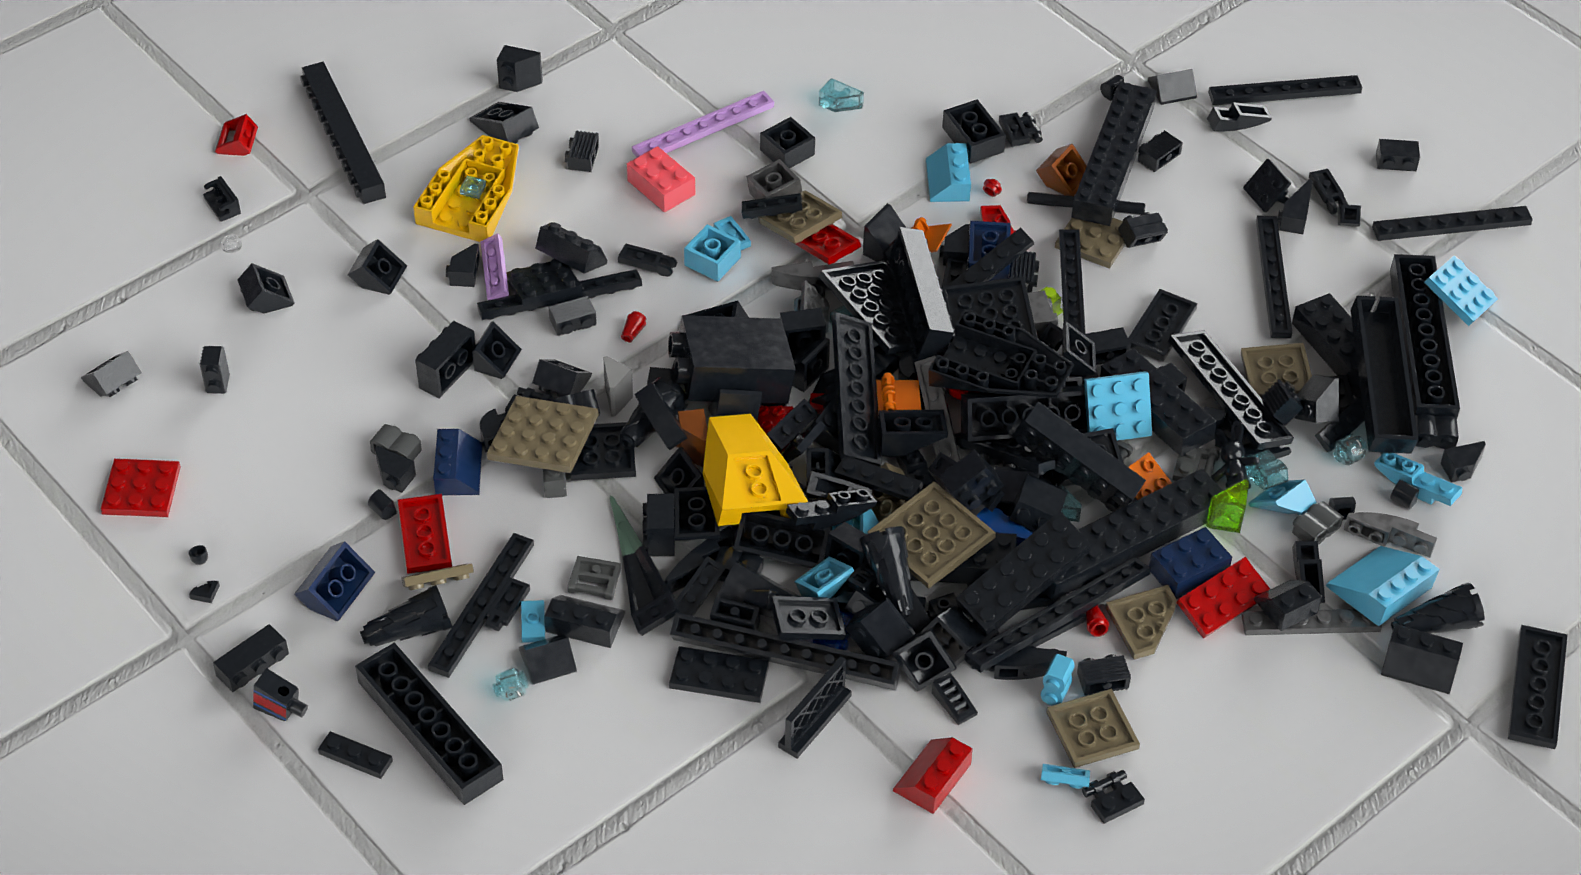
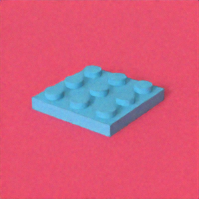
M1455 256L1424 282L1468 326L1498 300L1493 291L1487 288L1479 280L1478 276L1473 274Z
M1148 372L1084 379L1087 433L1113 428L1117 441L1152 436Z

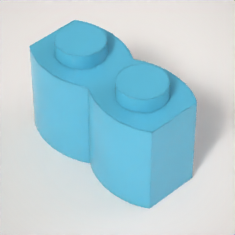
M1060 654L1054 655L1043 677L1044 687L1041 691V699L1046 704L1053 706L1063 702L1072 683L1071 674L1075 667L1073 659Z

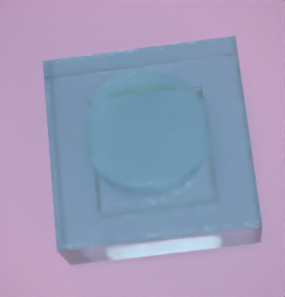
M467 176L460 187V195L479 199L486 187V180Z

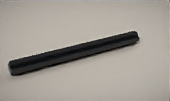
M1028 192L1027 203L1073 208L1075 196ZM1119 201L1116 212L1141 215L1145 213V203Z

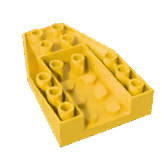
M486 135L476 139L438 169L413 206L415 224L478 242L491 237L513 190L519 145Z
M751 414L709 417L702 474L718 526L739 524L742 513L779 510L781 517L790 518L786 513L787 505L808 502L787 461Z

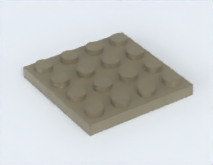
M516 396L487 452V459L571 473L599 415L598 409Z
M935 482L931 483L867 531L869 534L878 530L879 532L885 531V528L904 527L910 573L928 589L996 537L995 531Z

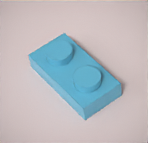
M731 216L714 223V228L741 240V250L751 247V240Z
M1043 764L1041 780L1051 785L1064 783L1069 784L1070 787L1081 789L1083 786L1089 787L1090 770Z

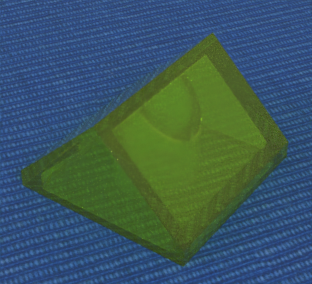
M1247 479L1212 497L1206 523L1208 528L1240 533L1247 504L1249 486Z

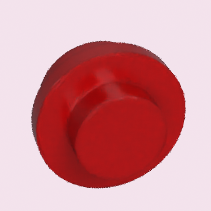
M986 179L984 181L983 190L989 196L995 197L1002 192L1001 184L997 180Z

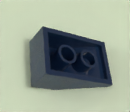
M970 221L968 269L1011 235V223ZM1010 264L989 281L1008 279Z

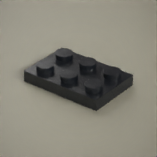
M772 596L770 605L779 638L844 640L846 631L837 598Z

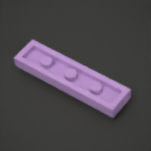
M497 233L480 241L487 300L509 296L502 237Z

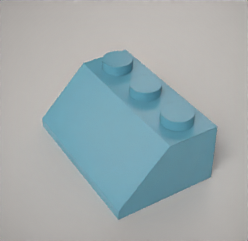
M947 143L926 158L930 202L970 201L971 179L966 143Z

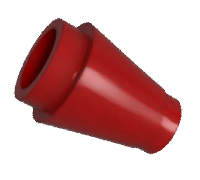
M632 311L631 314H628L621 335L624 341L631 343L646 326L647 319L645 315L638 311Z
M1097 605L1086 611L1087 631L1095 637L1105 635L1108 631L1109 622Z

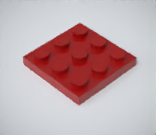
M114 458L101 506L102 515L168 517L181 468L180 462Z

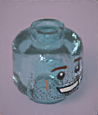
M1349 434L1336 441L1334 457L1338 462L1348 466L1365 457L1367 444L1361 436Z
M510 668L498 673L495 678L496 683L492 684L496 696H501L505 701H511L524 696L526 688L529 687L524 671H519L517 668Z

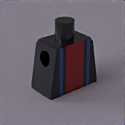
M267 668L254 684L253 708L282 721L288 720L292 713L302 718L308 709V705L298 700L299 689L297 686Z

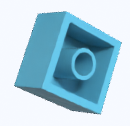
M708 224L684 248V265L717 282L741 258V240Z

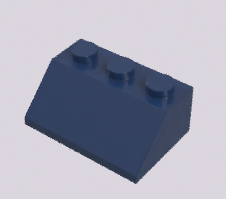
M437 429L433 476L435 494L442 493V496L480 495L483 443L461 429Z
M344 541L328 549L294 595L309 610L339 621L374 575L375 571Z

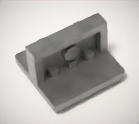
M805 280L801 283V296L794 299V311L821 308L826 324V333H828L830 322L829 302L817 292L814 286H811Z

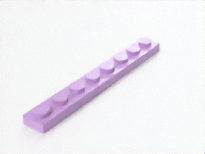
M761 91L632 146V153L639 157L657 146L665 153H668L774 107V101L765 91Z

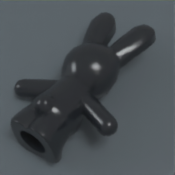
M1238 420L1232 424L1230 442L1225 432L1220 429L1215 430L1214 439L1221 448L1220 456L1225 465L1211 476L1215 482L1226 476V489L1233 494H1239L1251 488L1245 466L1258 465L1260 463L1258 457H1245V448L1242 444L1244 426Z

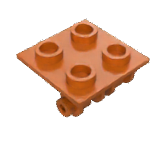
M920 217L915 220L911 229L923 230L928 241L929 251L933 253L939 249L952 224L928 226L926 219Z
M884 373L881 380H876L878 413L879 410H921L919 380H894V376L891 373Z
M1150 452L1129 466L1131 470L1146 480L1136 495V500L1172 483Z

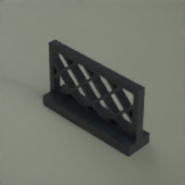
M839 657L786 718L785 735L778 742V748L798 759L850 699L852 691L845 687V658Z

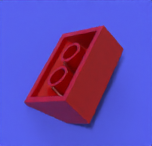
M953 737L931 739L895 785L893 792L934 814L971 765L973 748Z

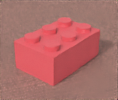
M658 146L627 163V181L663 212H667L695 195V177Z

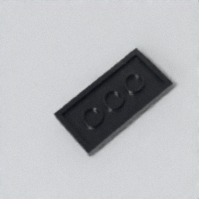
M1159 289L1128 337L1131 349H1136L1140 353L1164 362L1172 349L1168 342L1170 335L1182 333L1196 311L1198 303Z
M679 646L669 681V688L760 703L769 669V660Z

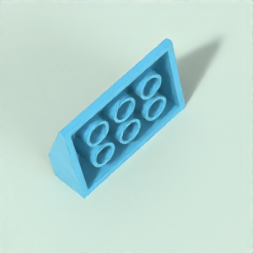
M1380 546L1329 581L1326 587L1379 627L1430 590L1440 569L1423 556Z

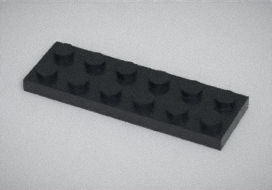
M1521 625L1508 730L1509 740L1550 749L1556 748L1568 634Z

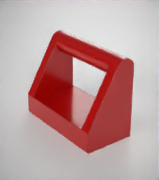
M247 114L225 122L215 152L217 154L239 156L250 154L258 126ZM229 131H235L233 140L226 143Z

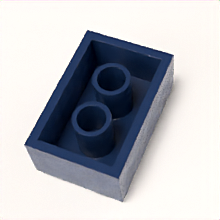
M1204 527L1152 552L1149 567L1150 572L1162 586L1168 585L1175 598L1178 599L1230 567L1232 556L1214 535Z

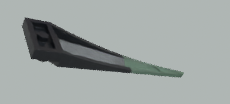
M610 495L625 568L630 612L638 633L643 636L674 617L676 612L680 613V610L669 586L617 501Z

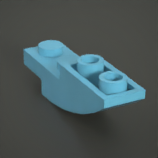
M1383 453L1374 462V466L1394 484L1402 480L1419 489L1418 499L1432 505L1436 500L1451 506L1462 494L1461 486L1424 472V465L1395 453Z

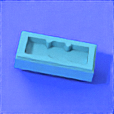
M544 600L521 601L522 643L537 642L545 639Z

